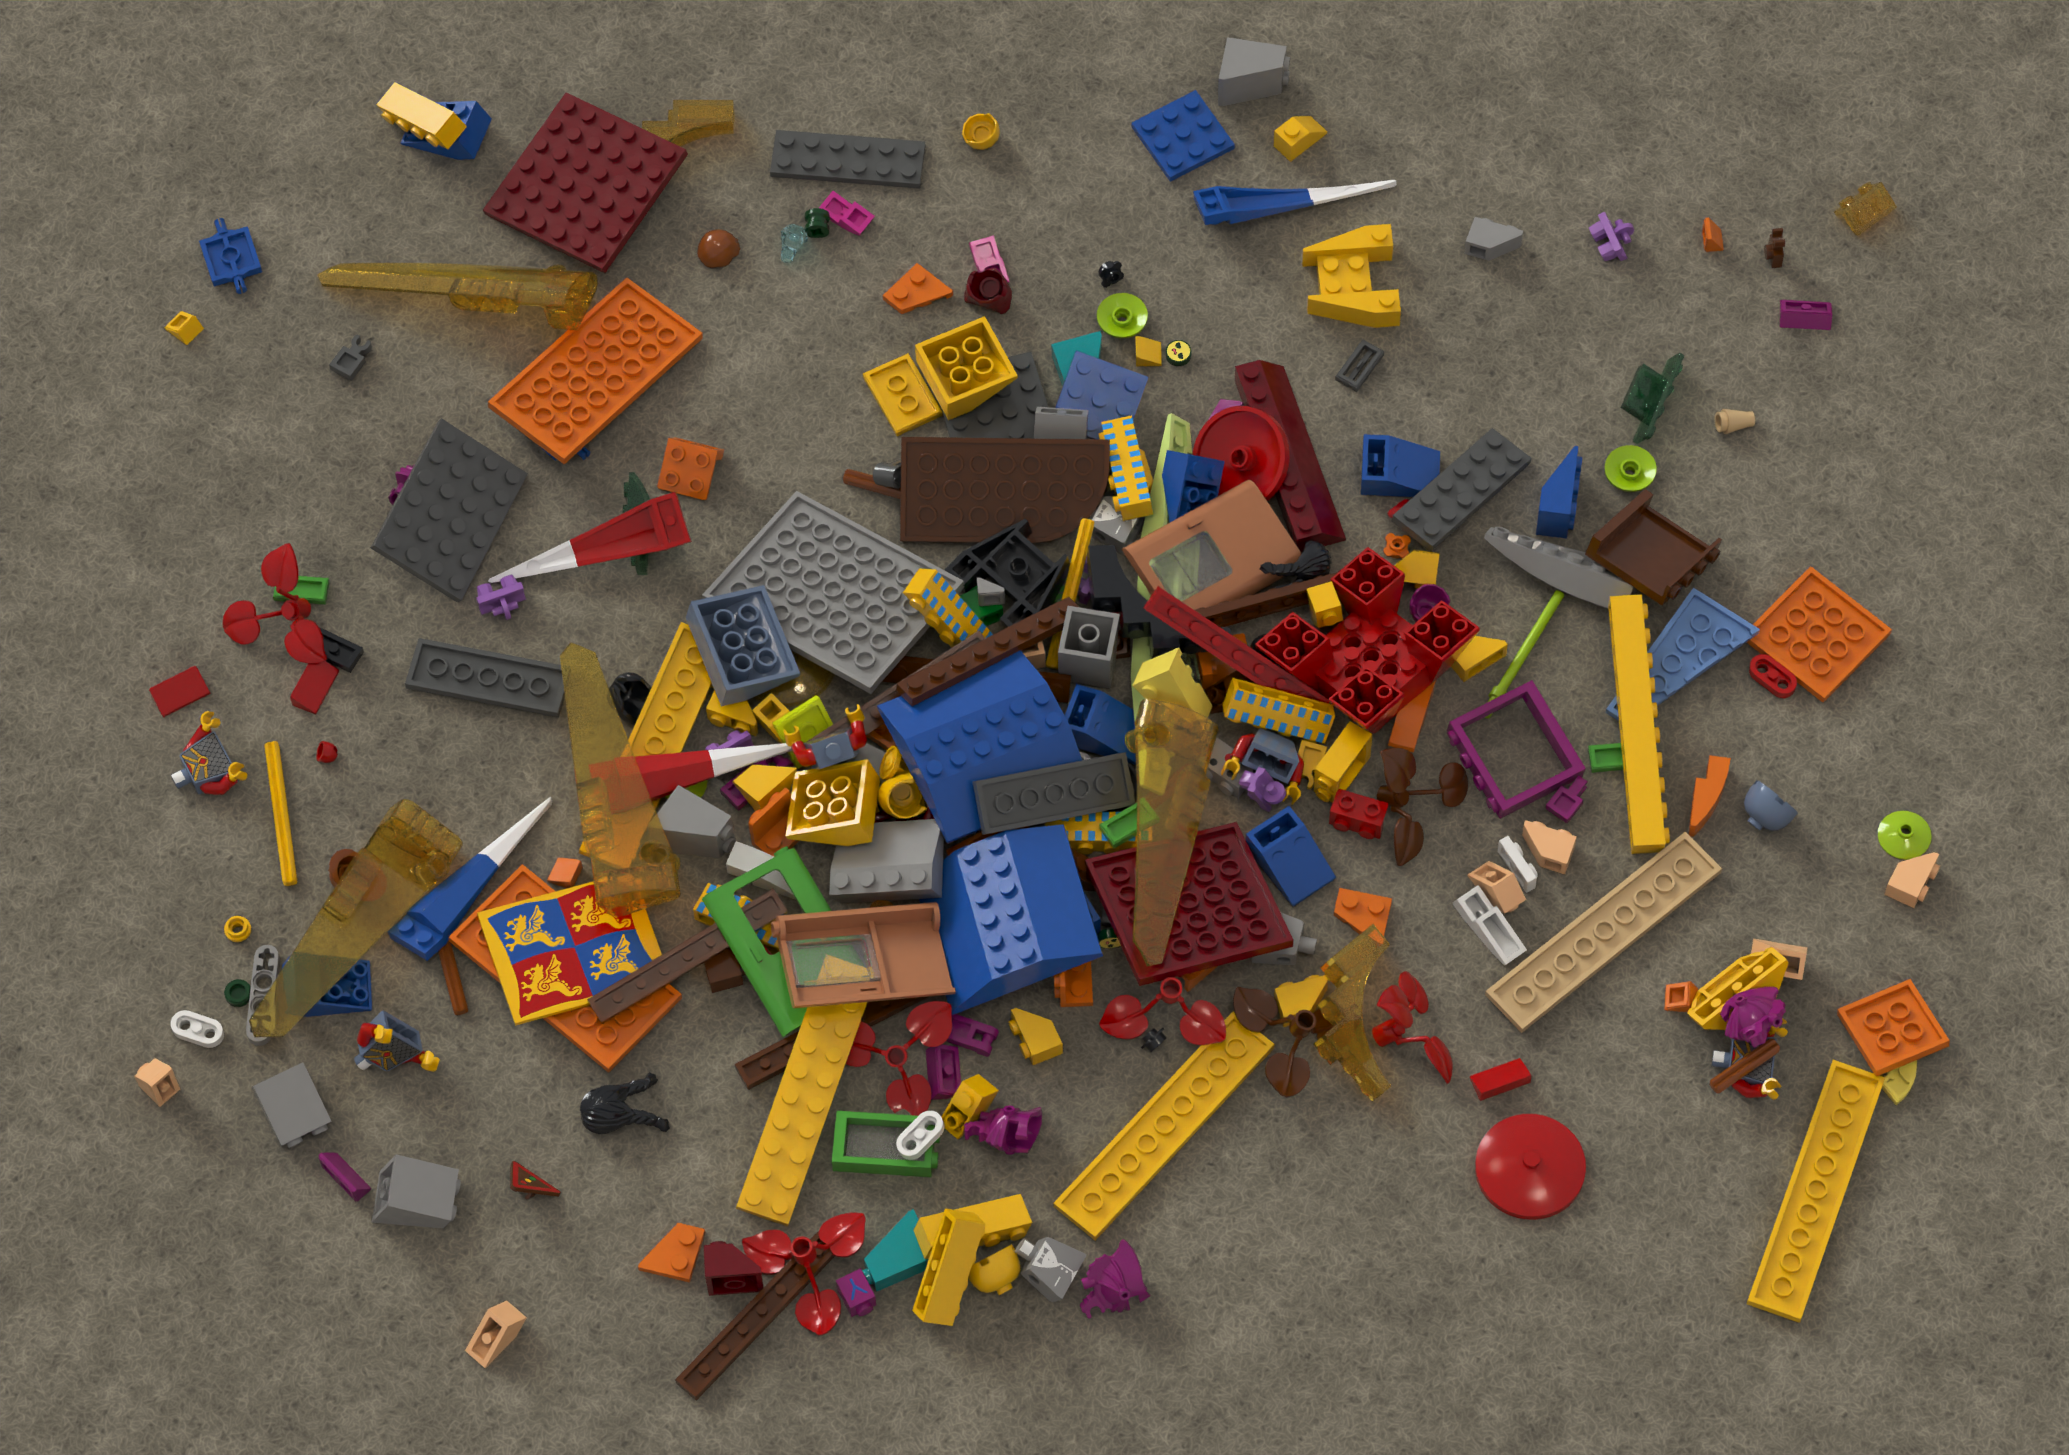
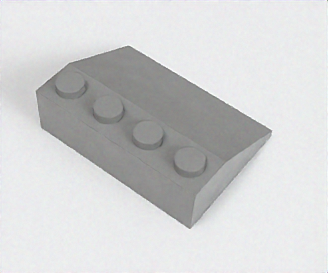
M935 819L874 823L872 842L852 846L836 845L830 869L829 895L839 903L942 898L944 836Z

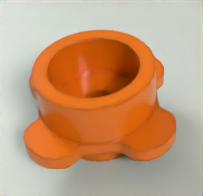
M1393 533L1386 535L1387 545L1383 552L1387 557L1398 559L1404 558L1409 554L1407 549L1411 543V538L1408 535L1395 536Z

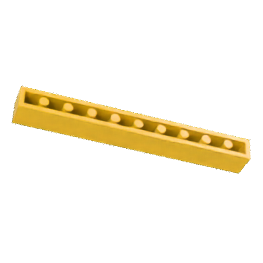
M1642 594L1610 596L1608 611L1631 854L1659 853L1665 848L1666 844L1670 843L1669 828H1664L1663 818H1667V804L1661 800V793H1665L1664 777H1659L1658 769L1662 768V753L1657 752L1656 743H1660L1659 727H1654V718L1658 717L1657 703L1652 702L1651 693H1655V679L1649 675V669L1653 668L1652 653H1647V644H1650V629L1645 628L1644 619H1648L1647 603L1643 604Z

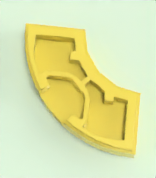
M1917 1060L1891 1070L1885 1076L1882 1089L1895 1105L1899 1104L1907 1096L1913 1086L1917 1071Z

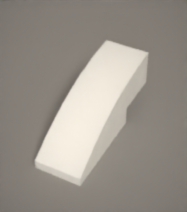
M736 841L726 863L727 873L739 877L774 858V856ZM772 871L752 882L754 886L769 891L774 889L776 893L796 900L779 871Z
M1479 885L1452 902L1465 922L1504 966L1527 951L1497 906L1493 907Z

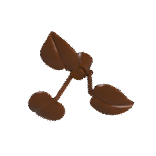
M1389 748L1380 751L1387 785H1382L1378 789L1377 800L1388 803V807H1391V812H1397L1405 817L1398 819L1394 829L1397 866H1403L1419 854L1424 842L1421 824L1417 821H1412V816L1400 809L1408 803L1409 795L1442 793L1443 805L1456 807L1463 802L1467 795L1468 777L1462 765L1450 762L1445 764L1440 772V789L1406 790L1411 784L1410 779L1416 773L1415 758L1406 749Z
M1238 986L1233 996L1235 1016L1239 1023L1249 1031L1258 1033L1263 1031L1267 1024L1275 1026L1287 1022L1290 1023L1289 1030L1296 1039L1289 1056L1284 1053H1276L1268 1059L1265 1066V1074L1269 1083L1281 1096L1286 1098L1300 1093L1310 1078L1308 1062L1303 1058L1294 1057L1302 1038L1307 1037L1311 1032L1316 1034L1317 1041L1321 1046L1330 1050H1338L1349 1043L1360 1022V1018L1350 1012L1329 1007L1320 1008L1314 1013L1309 1010H1300L1295 1017L1290 1014L1286 1018L1272 1020L1278 1013V1006L1271 994L1260 989Z

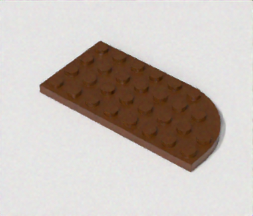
M901 437L900 541L981 542L1023 519L1028 520L1032 533L1027 537L1031 543L1060 538L1078 528L1081 519H1088L1099 505L1109 477L1110 439Z

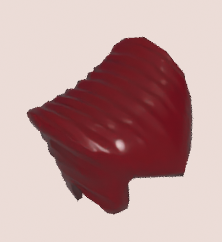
M989 268L981 272L973 271L970 273L966 284L964 300L966 303L1005 314L1010 309L1012 291L1004 276L996 268Z

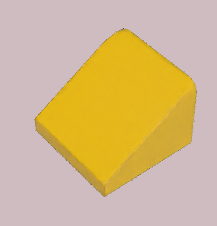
M183 311L178 313L165 326V330L186 345L204 329L196 316Z
M1136 336V367L1162 366L1161 342Z

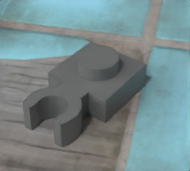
M355 335L351 341V348L343 346L329 364L330 370L352 381L366 363L363 355H367L371 351V341L368 340L364 346H358L361 338L360 335Z

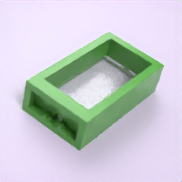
M837 1111L832 1168L833 1171L932 1177V1169L938 1168V1152H934V1144L940 1143V1137L919 1158L907 1160L900 1155L896 1142L900 1134L918 1116ZM929 1125L926 1130H933L935 1125ZM911 1144L908 1146L907 1149L913 1150L915 1149L916 1145Z

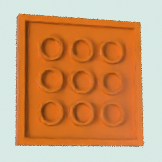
M1810 566L1753 624L1760 629V632L1746 643L1760 654H1766L1775 659L1795 675L1798 684L1824 703L1888 638L1892 629Z

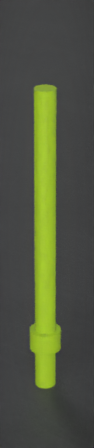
M1559 590L1554 592L1499 684L1492 688L1488 695V702L1507 693V689L1564 598L1563 592ZM1492 714L1486 716L1485 718L1489 719L1492 716Z

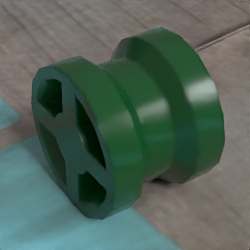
M820 208L806 211L805 221L807 224L804 227L805 235L810 238H824L828 236L830 230L827 224L830 220L829 212Z

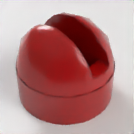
M321 741L317 748V761L323 763L333 762L338 755L337 747L330 742Z

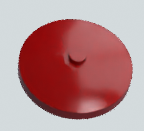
M1249 406L1229 407L1212 416L1200 430L1192 454L1225 461L1218 496L1247 480H1251L1256 484L1267 501L1281 487L1288 471L1290 459L1289 444L1280 424L1268 413Z
M1519 1114L1498 1122L1485 1134L1477 1150L1475 1174L1482 1193L1497 1209L1516 1218L1538 1220L1554 1216L1574 1202L1584 1183L1586 1160L1580 1142L1565 1125L1555 1119L1539 1114Z

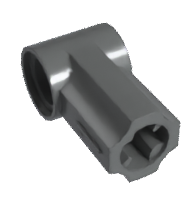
M901 459L891 463H878L873 471L875 484L901 489Z

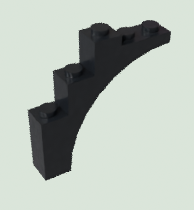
M1115 545L1088 546L1086 562L1092 610L1110 613L1119 612L1122 638L1138 639L1148 637L1151 659L1176 648H1180L1181 652L1186 654L1208 652L1143 608L1148 600L1139 594L1126 578L1118 562ZM1221 627L1231 634L1230 627Z

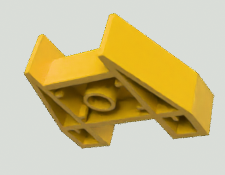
M1391 224L1363 226L1303 248L1302 267H1317L1319 295H1308L1307 314L1373 328L1400 326L1401 307L1399 290L1372 291L1369 262L1392 261L1393 239Z

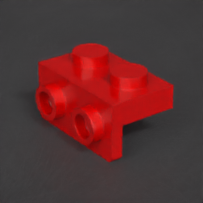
M1338 789L1330 809L1329 824L1339 831L1346 832L1351 830L1357 832L1366 839H1380L1383 832L1384 818L1388 810V803Z

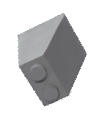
M1227 37L1219 74L1218 106H1227L1281 94L1283 85L1288 86L1290 76V57L1286 56L1287 46Z
M1068 606L1058 649V674L1071 675V682L1111 689L1116 663L1120 614Z
M679 785L648 825L651 845L656 851L720 859L724 852L729 853L732 850L736 841L731 815Z
M304 1062L252 1086L281 1146L287 1144L288 1148L303 1141L301 1136L312 1132L313 1136L327 1130L326 1124L332 1122Z
M396 1154L379 1172L372 1223L444 1228L456 1216L457 1206L454 1205V1198L457 1196L461 1185V1180L457 1179L459 1169Z

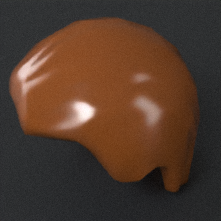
M715 229L707 232L702 237L698 245L697 254L706 267H725L730 264L734 257L739 255L741 248L738 239L726 230Z

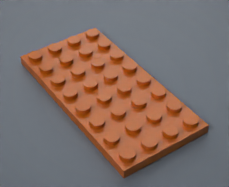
M625 278L488 401V408L561 463L566 464L703 339V333L629 278Z
M522 864L449 936V942L500 983L477 912L552 893L555 890ZM668 984L601 1024L590 1005L543 1019L609 1073L682 999V994Z

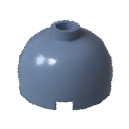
M1757 780L1745 796L1744 807L1750 816L1747 821L1759 831L1762 827L1770 831H1778L1786 827L1798 812L1786 801L1784 802L1778 797L1779 795Z

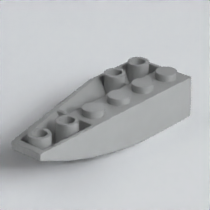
M1491 527L1485 533L1484 539L1508 559L1547 584L1577 598L1608 608L1610 596L1635 595L1636 588L1586 556V552L1541 541L1529 536L1515 534L1503 527Z

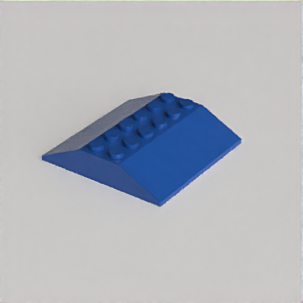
M1021 650L914 706H911L902 696L877 705L881 717L947 844L981 830L973 781L1082 760L1072 729L1048 683Z
M1063 824L1005 830L955 850L943 860L942 898L919 899L920 903L937 902L939 906V934L952 987H955L956 991L955 994L946 995L947 1002L952 1006V1015L1103 956Z

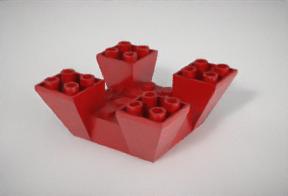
M1367 547L1330 579L1349 614L1328 634L1324 635L1300 616L1291 612L1255 643V647L1289 673L1326 697L1332 705L1364 729L1375 734L1396 716L1402 708L1421 694L1452 666L1480 631V628L1442 600L1414 625L1403 619L1397 612L1405 573Z

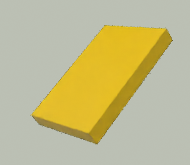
M909 353L863 373L866 384L896 436L943 416L942 410Z

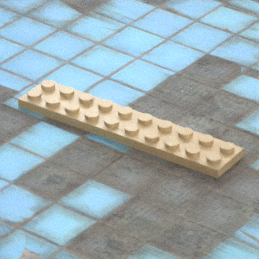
M1684 832L1487 989L1485 996L1523 1033L1721 874L1722 868Z

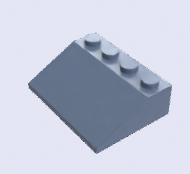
M764 585L690 602L686 620L721 706L746 701L800 676V671Z

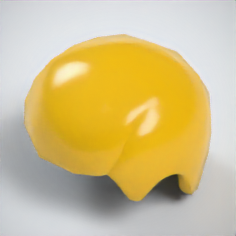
M990 113L970 116L963 124L962 136L965 142L973 149L985 150L992 147L998 141L1000 135L999 124Z

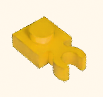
M1302 740L1298 751L1299 756L1304 761L1302 778L1308 779L1307 789L1311 790L1314 785L1312 773H1315L1316 766L1327 753V746Z

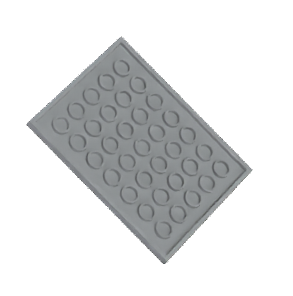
M796 491L702 594V598L764 585L790 649L871 694L930 627L925 622V617L910 605V600L903 594V591L918 569H936L957 594L964 588V581Z

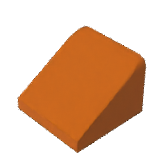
M1709 217L1705 218L1702 228L1704 251H1723L1721 229Z
M557 858L547 882L566 889L574 887L583 868L582 862L577 859Z
M1691 981L1666 985L1664 1010L1688 1012L1698 988Z

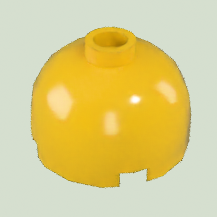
M1011 1244L972 1265L968 1279L976 1289L985 1293L996 1291L998 1295H1001L1013 1288L1011 1282L1018 1277L1020 1272V1261L1013 1245Z

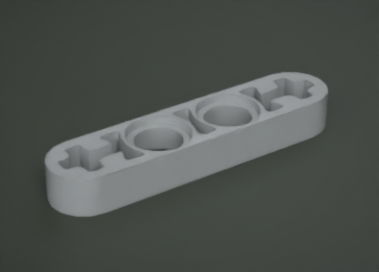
M272 945L259 947L254 955L246 1034L250 1043L256 1046L267 1044L271 1040L280 956L277 949ZM267 953H270L272 957L268 961L269 970L265 969L262 959L265 958ZM270 978L272 980L270 987L261 989L257 986L260 979ZM261 1002L269 1004V1009L265 1013L259 1014L254 1010L255 1006ZM257 1020L262 1021L261 1026L263 1032H265L261 1033L259 1038H257L255 1036V1033H253L257 1032L258 1030Z

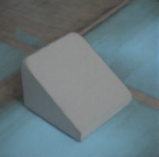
M977 578L979 606L1005 604L1004 587L985 579Z

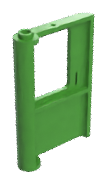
M788 846L775 852L774 858L714 889L702 898L706 908L783 1038L801 1027L807 1007L793 1009L780 952L774 955L766 952L736 901L734 892L776 870L783 876L804 913L832 911L795 848L789 849ZM851 942L791 948L799 988L815 987L826 955L865 968Z

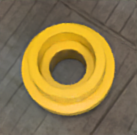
M242 916L231 917L224 926L226 937L233 942L246 940L251 934L250 922ZM236 927L243 928L239 933L233 932Z

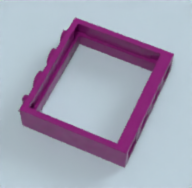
M1533 680L1450 721L1447 728V735L1450 738L1449 743L1453 747H1457L1460 752L1461 763L1466 769H1470L1474 776L1473 782L1476 788L1484 792L1487 797L1486 803L1488 808H1491L1494 813L1496 812L1500 819L1558 790L1561 785L1564 787L1574 782L1578 776L1583 777L1586 770ZM1523 698L1564 766L1565 771L1505 800L1463 728Z

